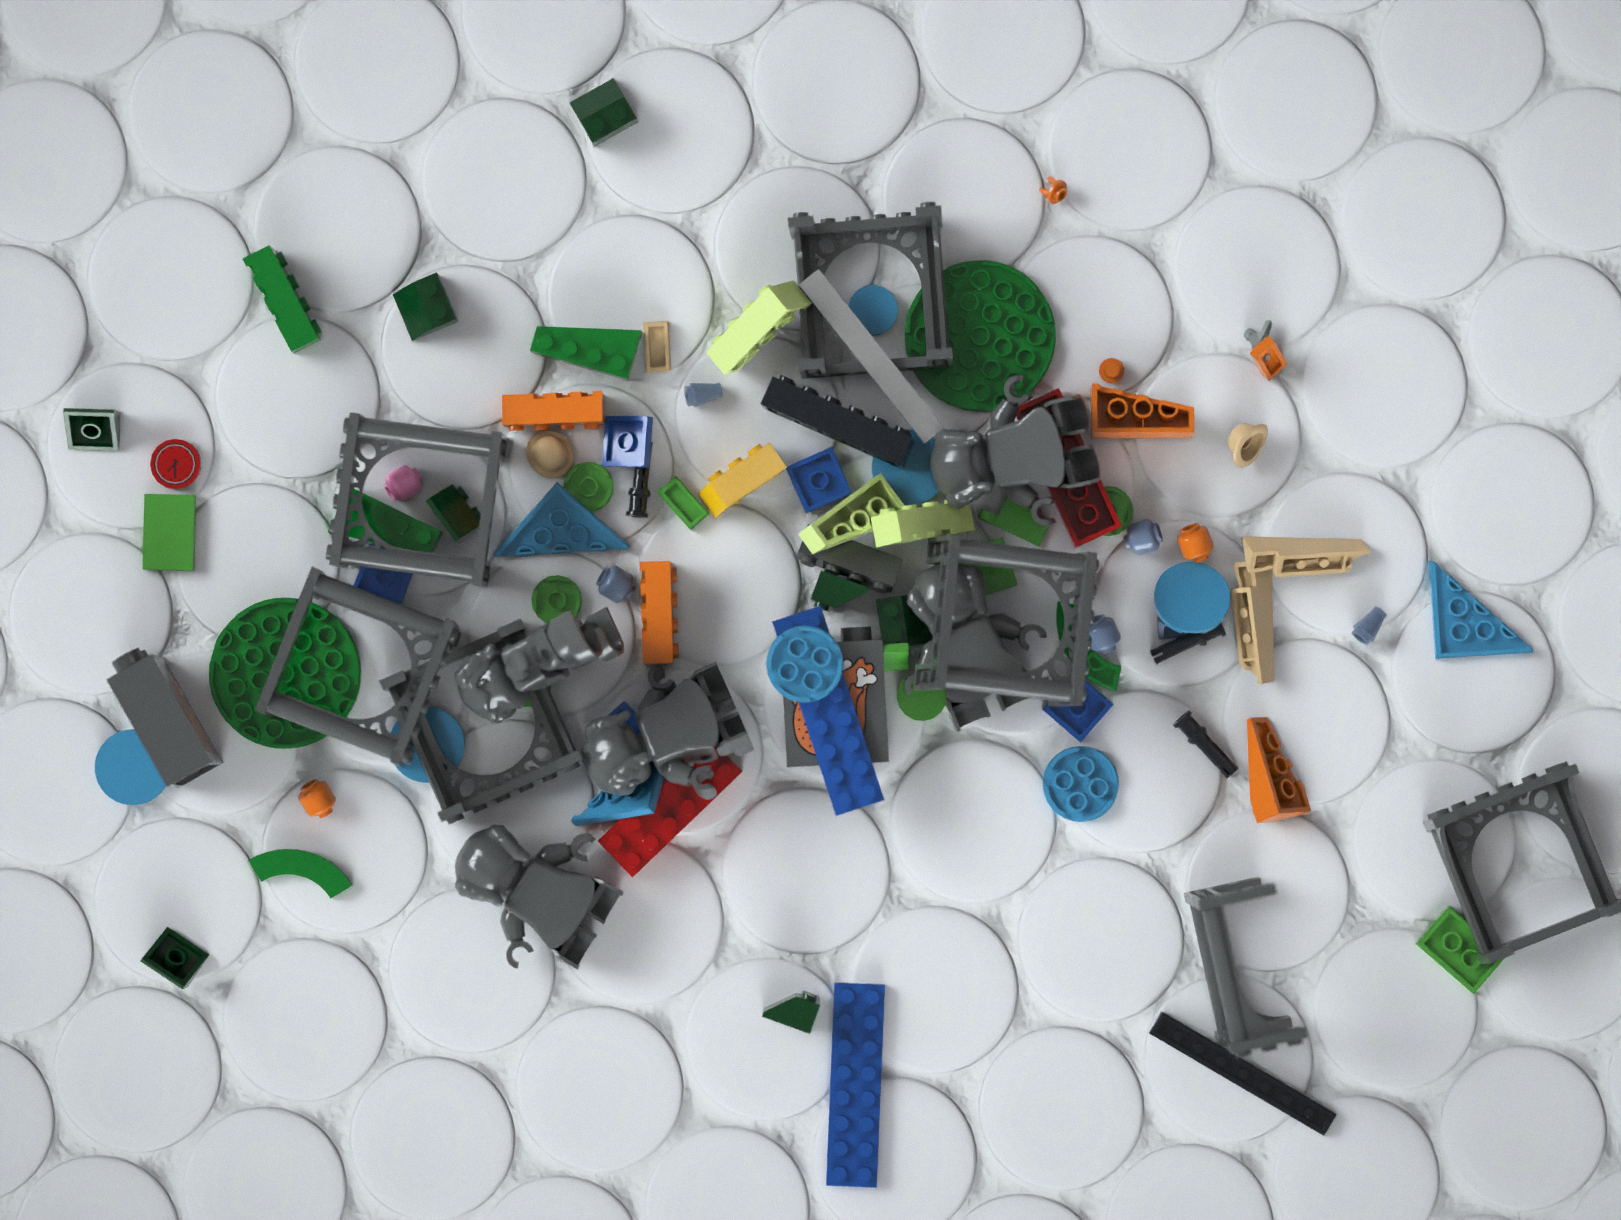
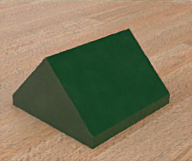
M63 409L68 450L119 451L121 412L111 409Z
M167 927L140 962L183 990L189 987L209 954Z

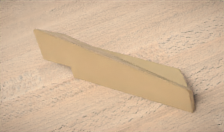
M1243 537L1247 572L1255 573L1273 569L1272 572L1275 577L1346 573L1353 567L1351 563L1360 555H1368L1370 552L1367 545L1361 539Z
M1246 561L1233 563L1239 588L1230 589L1239 664L1245 670H1250L1257 677L1259 684L1273 682L1275 678L1272 569L1248 573Z

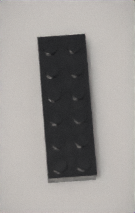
M780 375L779 379L774 376L772 377L761 401V405L765 410L903 469L915 442L909 430L897 425L895 429L890 428L886 420L874 415L872 419L865 417L863 410L852 405L848 409L842 407L840 400L829 395L824 399L819 396L817 390L803 385L801 389L796 386L794 380L786 376Z

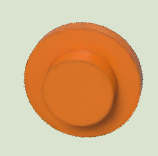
M1108 358L1101 363L1099 375L1107 383H1116L1124 375V366L1118 359Z

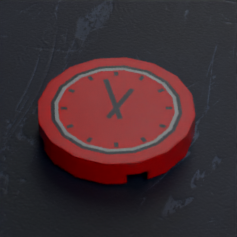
M179 439L164 441L152 453L150 461L151 472L156 481L166 488H187L196 481L200 474V454L187 441Z

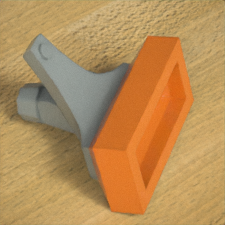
M1266 320L1259 335L1250 328L1244 333L1245 339L1250 341L1252 345L1250 355L1261 374L1268 381L1287 365L1275 341L1269 337L1272 327L1271 320Z

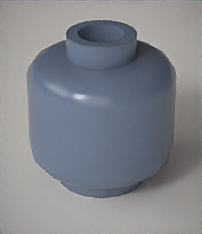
M1145 519L1128 526L1127 535H1124V542L1128 550L1132 549L1136 555H1144L1158 550L1160 542H1163V537L1158 523Z
M618 566L604 568L596 582V585L599 586V593L615 603H620L625 598L629 600L636 588L633 586V575Z
M1104 614L1094 617L1089 631V635L1092 638L1091 649L1096 652L1102 651L1103 654L1110 653L1116 649V644L1121 639L1119 630L1113 618L1105 617Z

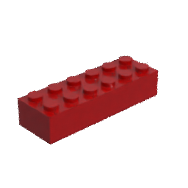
M1055 389L1020 405L1015 417L1016 421L1048 401L1063 398L1060 389ZM1080 433L1061 437L1063 450H1070L1085 445ZM1101 479L1099 482L1073 488L1046 486L1050 496L1056 498L1054 505L1074 548L1122 527Z
M718 755V758L712 762L694 763V766H692L695 769L701 766H711L714 772L713 777L705 779L701 785L711 784L716 789L717 796L743 772L728 755ZM664 777L653 814L620 819L598 842L633 878L715 798L703 799L698 796L693 785L685 786L670 783Z

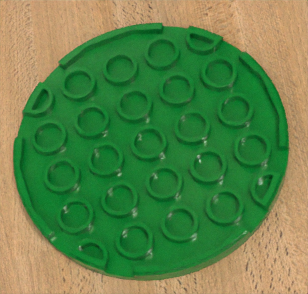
M965 261L944 269L949 348H952L953 367L913 370L917 379L937 399L955 408L968 411H993L1001 400L1006 398L1004 394L1006 381L1016 375H1024L1023 381H1018L1015 385L1016 394L1022 397L1024 394L1030 393L1047 372L1052 361L1056 342L1053 314L1049 303L1038 286L1017 269L995 261ZM922 288L914 298L906 319L905 349L907 357L927 356Z
M283 597L264 600L238 613L220 633L214 645L209 664L211 693L225 721L246 739L256 744L276 749L304 747L328 736L276 715H273L271 718L255 710L299 600L297 598ZM311 602L277 691L335 714L348 717L360 690L361 661L359 652L345 625L331 612Z

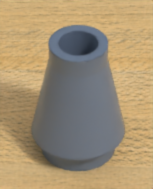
M690 383V386L684 387L686 403L688 406H694V408L723 397L720 383Z
M1374 607L1371 612L1353 626L1352 635L1359 642L1368 645L1370 641L1373 642L1387 614L1382 609Z

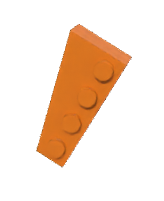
M1094 383L1091 385V439L1192 438L1194 435V407L1165 400L1160 401L1140 394L1135 395L1115 388L1102 387Z
M593 391V394L571 392L568 395H563V393H544L542 396H537V394L502 395V423L504 427H509V431H524L526 426H534V431H548L549 426H559V430H574V425H584L586 430L600 429L599 425H605L604 393L602 391Z
M671 561L640 562V571H642L640 592L642 598L643 664H674V658H679L678 643L673 641V633H678V618H673V608H678L677 593L672 592V583L677 582V567H672Z

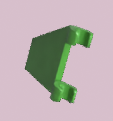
M1008 496L998 516L985 509H981L978 514L979 519L1038 547L1049 525H1039L1033 520L1031 515L1032 508L1027 510L1010 501Z

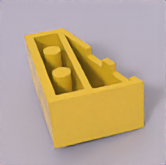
M770 443L764 447L758 444L748 451L749 457L744 460L741 457L735 459L728 464L729 470L724 473L719 470L708 478L710 482L698 495L714 518H717L723 511L740 502L741 499L762 487L787 468Z

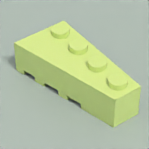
M794 280L763 287L758 292L759 297L755 302L748 303L742 309L744 313L727 325L728 330L712 340V346L706 353L724 375L737 372L761 350L758 345L763 346L778 335L775 330L790 324L796 318L794 313L798 309H806L812 304Z
M880 473L798 533V535L811 553L815 554L873 532L871 517L880 515L879 510L895 508V511L902 510L901 507L905 505Z
M944 500L945 504L938 505V501L923 503V507L920 508L913 504L901 507L902 510L895 511V508L879 510L880 515L871 517L876 547L975 531L971 506L969 504L961 509L950 506L947 500Z

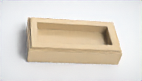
M669 321L643 322L646 373L671 372Z

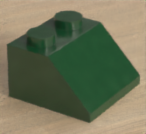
M613 78L569 103L594 147L638 123L635 114Z
M437 272L419 279L393 294L412 341L459 322Z
M451 484L428 498L426 502L455 542L460 544L479 530L481 513L476 506L471 509L466 502L469 496L461 486L456 488L455 485Z
M821 570L810 600L815 602L814 607L821 606L822 610L828 612L829 607L835 609L867 594L869 588Z
M908 595L876 599L883 645L908 643V646L926 644L933 640L928 626L919 619L907 604Z
M803 991L802 995L795 993L765 1007L762 1017L810 1034L820 1007V1001L817 1000V995L807 991Z

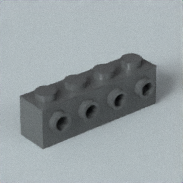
M802 540L796 559L801 560L800 562L808 567L818 566L823 568L825 572L835 576L840 574L861 585L864 583L870 585L873 590L879 593H891L904 560L853 540L815 554L811 553Z

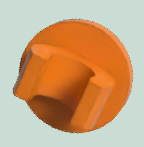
M1047 177L1049 183L1052 184L1051 188L1044 190L1040 187L1039 191L1051 204L1061 202L1067 195L1066 182L1062 180L1056 181L1053 177Z

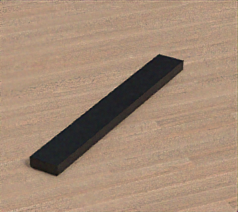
M1162 1011L1149 1031V1034L1325 1136L1337 1115L1241 1057H1236V1055L1229 1053L1222 1046Z

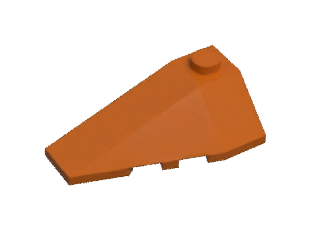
M1253 717L1247 719L1250 801L1256 822H1276L1311 812L1305 788L1301 780L1296 781L1290 768L1293 765L1290 759L1285 760L1280 751L1281 742L1268 718Z

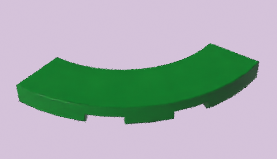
M1057 601L1056 626L1061 642L1064 631V613L1061 602ZM1069 604V607L1074 608V605ZM1072 624L1068 626L1069 631L1072 630ZM1066 647V648L1064 649V652H1065L1066 656H1067L1068 659H1069L1068 651H1069L1070 649H1069L1068 647ZM1090 648L1087 651L1089 671L1085 677L1099 686L1116 691L1122 666L1108 662Z
M278 849L262 853L248 860L261 882L277 875H298L318 884L328 894L330 899L353 886L349 878L334 863L309 851Z

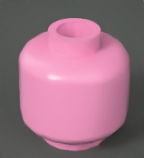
M402 465L386 476L384 488L393 501L398 500L403 503L421 492L420 482L423 481V478L416 468L411 469L407 465Z

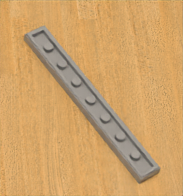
M818 269L799 284L801 289L922 442L926 444L940 430L945 429L822 272Z

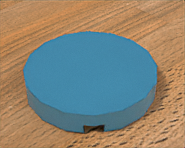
M877 285L865 286L857 290L849 302V308L872 336L887 332L896 321L898 314L897 302L893 294L884 287Z

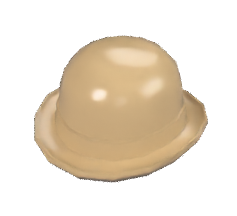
M1243 423L1232 430L1228 438V447L1233 453V461L1237 467L1244 468L1249 466L1257 458L1268 435L1267 425L1258 424L1253 426Z
M553 430L540 431L533 435L527 444L526 455L528 462L533 470L541 476L560 478L567 474L574 464L575 454L573 446L568 438L560 432Z

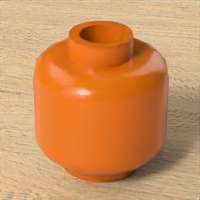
M1199 523L1183 527L1177 537L1183 557L1187 560H1194L1196 563L1209 558L1208 554L1213 550L1214 545L1207 527L1199 526Z
M314 779L300 788L301 792L298 799L309 816L324 818L333 811L332 806L336 802V797L325 781Z

